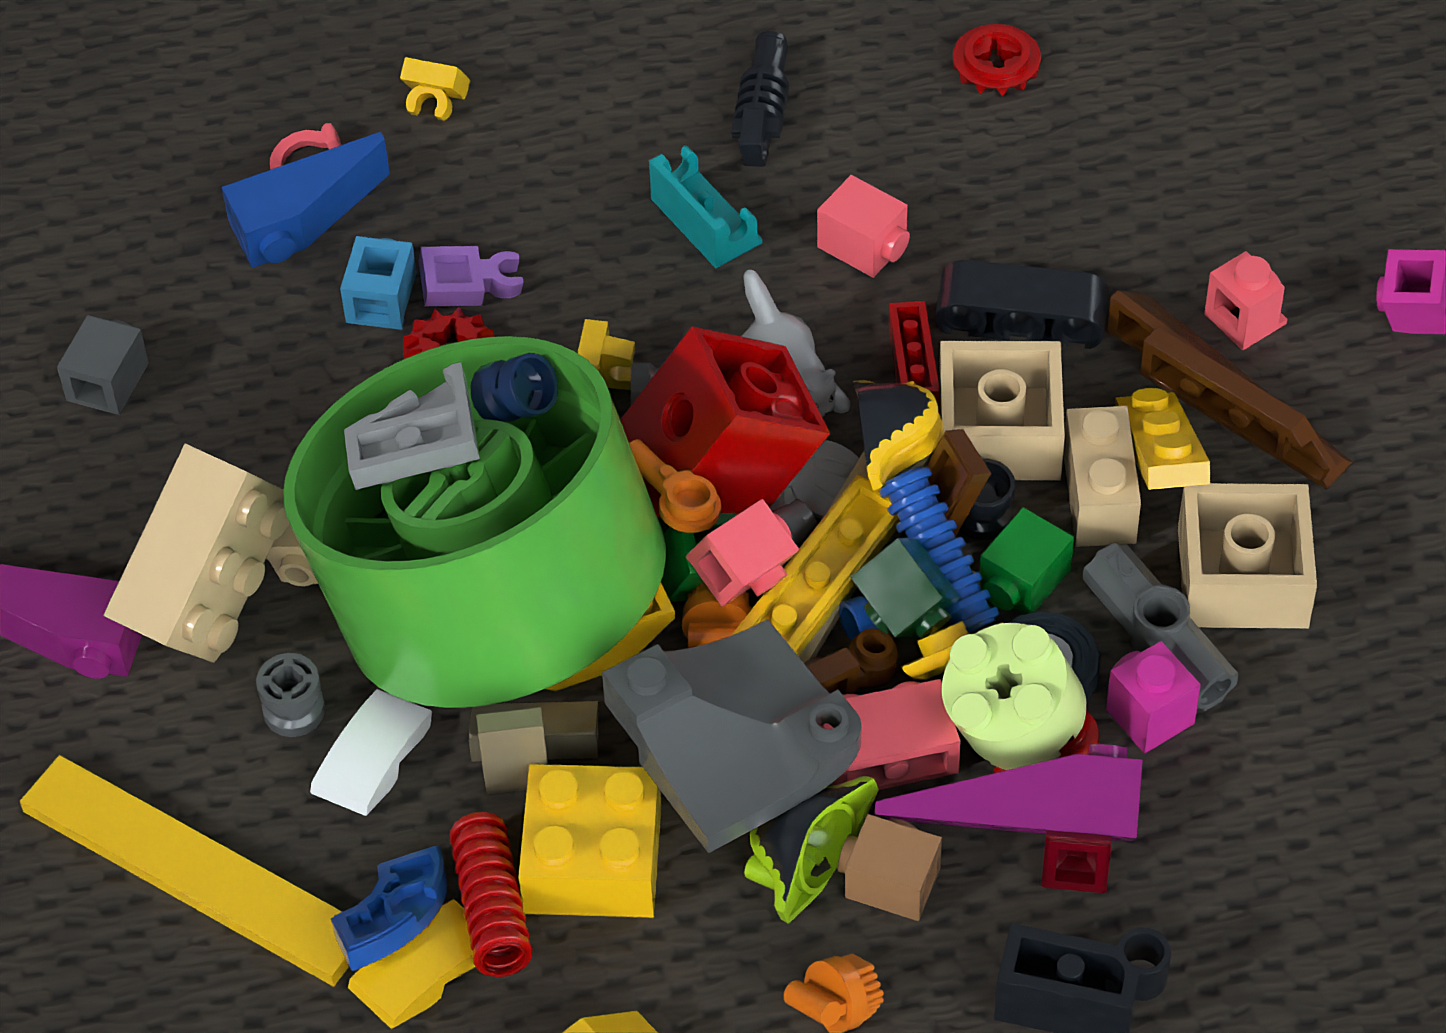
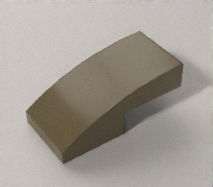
M541 707L476 714L479 747L487 794L527 790L529 764L548 765Z

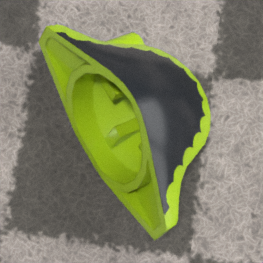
M861 776L839 785L828 786L794 808L750 831V844L754 855L750 857L745 866V877L774 890L775 909L780 919L787 924L822 892L838 867L840 853L847 836L850 834L857 837L879 790L874 778ZM824 857H826L831 868L818 877L811 876V871L815 864L819 866Z

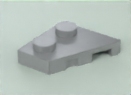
M461 362L452 364L442 370L446 382L422 397L417 398V395L412 390H409L392 400L382 411L369 414L344 429L348 468L355 490L377 484L390 483L397 479L441 468H450L461 463L480 459L468 384Z

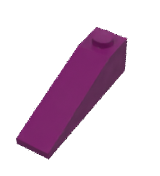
M0 564V636L67 668L75 669L83 676L101 679L105 678L108 674L128 677L142 634L103 616L119 581Z
M1090 744L1088 755L1074 754L876 801L875 816L886 820L896 818L914 823L1046 834V830L1107 835L1112 836V840L1132 842L1137 838L1143 760L1127 758V747Z

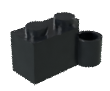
M1011 923L997 979L994 1020L1053 1033H1130L1135 1000L1147 1001L1156 998L1163 992L1167 984L1171 946L1165 936L1151 928L1138 927L1129 930L1121 937L1118 945ZM1145 960L1152 963L1155 967L1139 968L1130 962Z

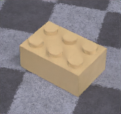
M184 444L103 616L165 646L214 663L221 653L225 652L232 645L238 632L237 619L247 597L256 592L263 580L265 573L264 561L274 540L279 539L284 534L289 525L284 508L283 489L199 449Z

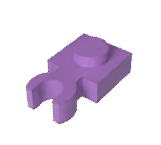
M478 246L421 247L418 262L425 306H482L485 292H490L498 298H512L521 294L523 277H506L502 275L503 273L517 272L519 264L518 253L503 251L494 254L490 259H480Z

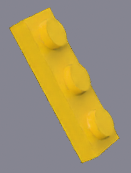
M1144 388L1135 391L1132 396L1116 397V406H1127L1134 457L1148 490L1210 484V461L1174 392L1167 393L1165 390L1158 388Z

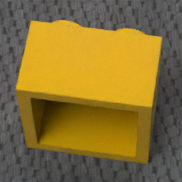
M529 764L519 866V884L525 914L654 918L661 794L660 789L643 767Z

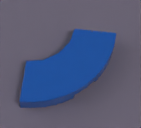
M439 846L429 847L380 863V865H377L379 880L372 893L358 905L331 918L336 940L351 971L370 965L397 951L419 935L437 915L445 900L448 886L447 872Z

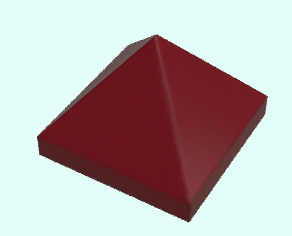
M1046 830L1041 887L1107 893L1112 836Z

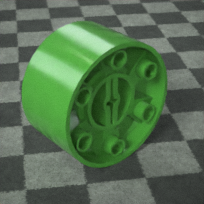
M512 336L470 339L421 352L383 369L351 389L316 421L297 447L285 477L283 496L287 519L358 667L377 687L409 702L443 708L486 706L514 700L551 687L588 667L620 642L648 609L663 576L666 562L664 533L606 382L599 371L587 359L573 350L549 341ZM526 353L539 354L548 360L555 370L558 380V396L555 404L548 412L529 418L521 417L508 423L486 420L478 414L471 399L470 384L474 373L480 366L499 360L507 361L512 357ZM461 362L468 384L480 459L461 463L450 468H441L397 479L390 483L377 484L355 490L348 468L344 429L369 414L382 411L392 400L409 390H412L417 395V398L422 397L446 382L442 370L452 364Z

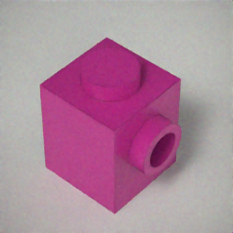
M1388 249L1385 276H1381L1377 284V307L1380 312L1386 313L1393 331L1410 334H1446V250Z
M1160 641L1143 652L1133 651L1126 654L1110 670L1106 711L1145 754L1195 724L1201 684L1167 646Z

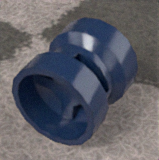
M526 353L512 357L507 361L499 360L480 366L474 373L470 384L471 399L478 414L486 420H497L506 423L521 417L529 418L548 412L555 404L558 396V380L555 370L548 360L535 353Z

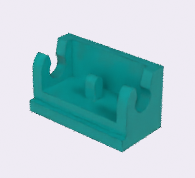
M688 146L682 147L680 154L683 158L682 163L673 172H671L672 168L669 161L663 154L649 160L651 200L715 269L762 244V238L757 234L756 217L747 208H742L740 215L699 172L698 157Z

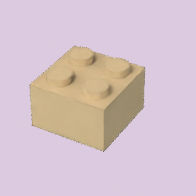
M940 341V416L944 425V433L946 430L964 429L981 458H989L1003 463L1010 469L1015 480H1061L1065 438L1061 341Z
M1210 483L1184 486L1178 523L1182 594L1185 595L1190 604V618L1198 627L1309 629L1317 589L1308 484Z

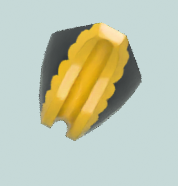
M866 380L853 381L859 399L867 472L873 491L885 486L887 481L930 455L944 435V425L938 413V405L934 395L928 389L915 385L914 381L903 384L873 383Z

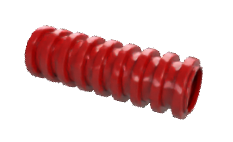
M474 812L461 817L450 830V843L453 847L452 854L455 860L456 874L458 875V885L461 890V901L464 905L467 932L470 936V947L473 951V963L477 970L486 976H510L520 972L529 964L532 959L533 949L529 941V930L526 926V916L523 911L520 888L516 880L517 873L513 866L514 859L510 851V840L507 837L508 830L503 819L496 814Z

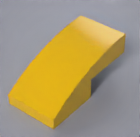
M454 899L442 905L431 923L413 940L383 959L360 968L350 978L348 989L391 1029L430 1008L441 999L446 983L475 967L464 908Z

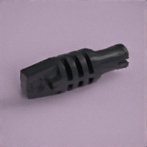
M767 31L757 36L752 66L744 72L740 80L731 134L732 138H740L739 149L743 155L742 161L744 166L764 167L769 153L771 138L781 137L789 92V82L784 74L788 45L786 37L778 32Z

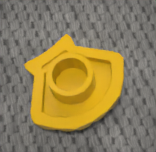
M963 621L918 640L917 643L923 656L900 666L903 671L913 680H928L944 673L950 660V650L954 642L961 636L968 634Z

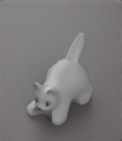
M746 270L743 275L745 295L755 315V320L741 337L786 346L822 417L832 411L837 413L848 412L851 407V401L834 382L835 370H825L822 362L816 355L814 337L810 328L800 317L789 312H780L758 274L754 270Z

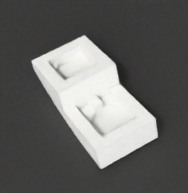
M376 689L352 717L328 752L311 782L310 793L367 816L398 779L399 763L422 740L430 728L432 711Z

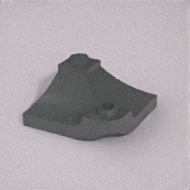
M768 619L732 636L693 648L663 651L657 644L602 672L605 704L638 746L639 763L708 853L794 808L799 803L822 791L849 768L861 748V720L857 712L839 690L830 694L820 684ZM828 723L833 729H824L820 726Z

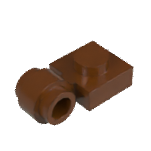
M871 628L856 635L851 640L849 649L843 648L826 657L817 656L806 661L804 664L830 694L836 690H839L842 695L855 694L856 689L860 687L873 688L890 681L895 674L899 652L896 643L889 634L883 633L880 629Z

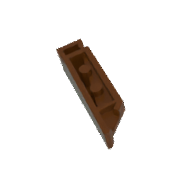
M1117 290L1110 297L1107 332L1142 353L1140 375L1169 393L1174 392L1177 398L1327 490L1352 464L1349 458L1313 429L1305 415L1265 391L1153 298L1143 293Z

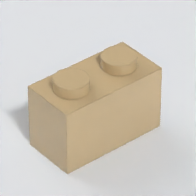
M1127 406L1067 409L1063 455L1075 547L1110 545L1114 542L1117 545L1136 544L1141 499Z

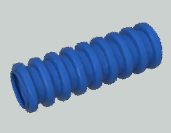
M920 466L887 481L879 493L882 498L889 497L892 505L888 507V512L891 516H898L900 520L896 525L898 532H905L908 538L918 539L960 595L961 599L947 609L951 616L948 622L951 626L963 621L968 634L994 622L996 620L995 617L999 615L997 607L990 608L986 601L991 595L989 590H981L978 584L983 579L980 572L973 573L970 565L974 562L972 555H964L961 548L966 543L963 537L956 538L953 532L957 528L955 520H947L944 514L949 508L946 502L939 503L936 497L941 491L938 485H931L928 480L932 475L930 468H922Z

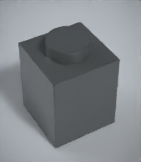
M87 315L57 366L66 401L120 415L149 364L141 329L132 327L130 324L120 320L109 321Z

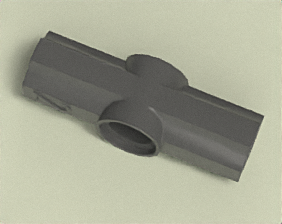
M1116 542L1099 550L1093 560L1084 567L1083 581L1130 635V645L1133 651L1143 652L1162 641L1201 684L1197 709L1201 708L1206 711L1217 705L1237 685L1238 672L1190 618V604L1185 595L1175 588L1162 585L1127 544L1122 546L1117 545Z

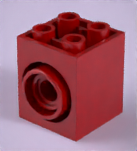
M693 326L620 419L629 443L640 439L666 465L672 466L677 472L690 470L694 475L709 480L714 485L716 493L720 498L721 513H736V516L761 499L770 508L830 435V431L786 346ZM642 476L656 515L661 517L658 506L661 494Z

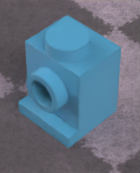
M356 236L340 287L346 323L403 329L405 311L417 274L413 243L396 241L389 238L377 239Z

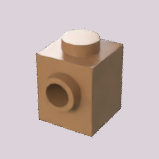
M867 814L859 836L856 837L849 834L840 853L837 871L845 874V898L919 921L940 871L942 837L918 830L911 823L901 819L891 818L886 820Z

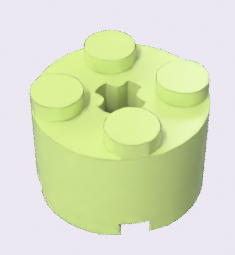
M1020 623L997 624L980 630L975 634L961 636L951 647L950 660L942 680L943 703L953 723L972 749L996 767L1011 770L1056 759L1061 755L1059 750L1068 742L1072 735L1076 739L1083 727L1086 716L1084 689L1058 645L1043 628L1037 625Z

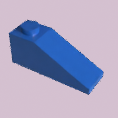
M378 132L221 187L228 222L251 267L254 268L268 262L280 263L290 258L293 253L305 250L390 174L385 139L382 133Z

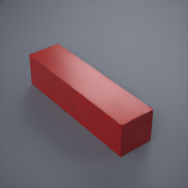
M925 301L889 303V334L896 383L903 384L914 381L915 385L928 389L935 397L938 413L940 414V388Z

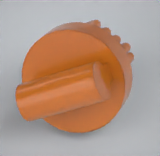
M701 583L695 590H692V593L687 595V601L684 604L682 614V630L688 639V648L712 643L731 636L752 609L749 604V594L744 592L722 607L705 583Z
M851 953L842 957L831 956L812 963L806 971L804 983L800 980H794L788 984L784 991V1001L789 1006L824 1025L829 1033H844L859 1027L865 1020L876 1013L880 1004L884 1001L882 997L884 992L879 989L881 983L875 980L878 975L873 972L874 965Z

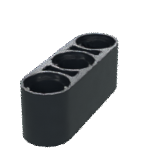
M958 260L949 263L942 271L934 319L936 326L946 334H952V330L967 331L969 332L968 336L1010 341V336L1027 338L1026 341H1061V346L1068 347V342L1085 344L1084 349H1092L1098 346L1104 337L1109 289L1103 279L1085 272Z

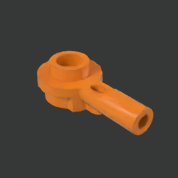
M640 439L629 443L641 475L661 494L658 505L659 515L667 525L685 533H698L710 529L717 523L721 514V501L714 485L709 480L694 475L690 470L677 472L672 466L666 465Z

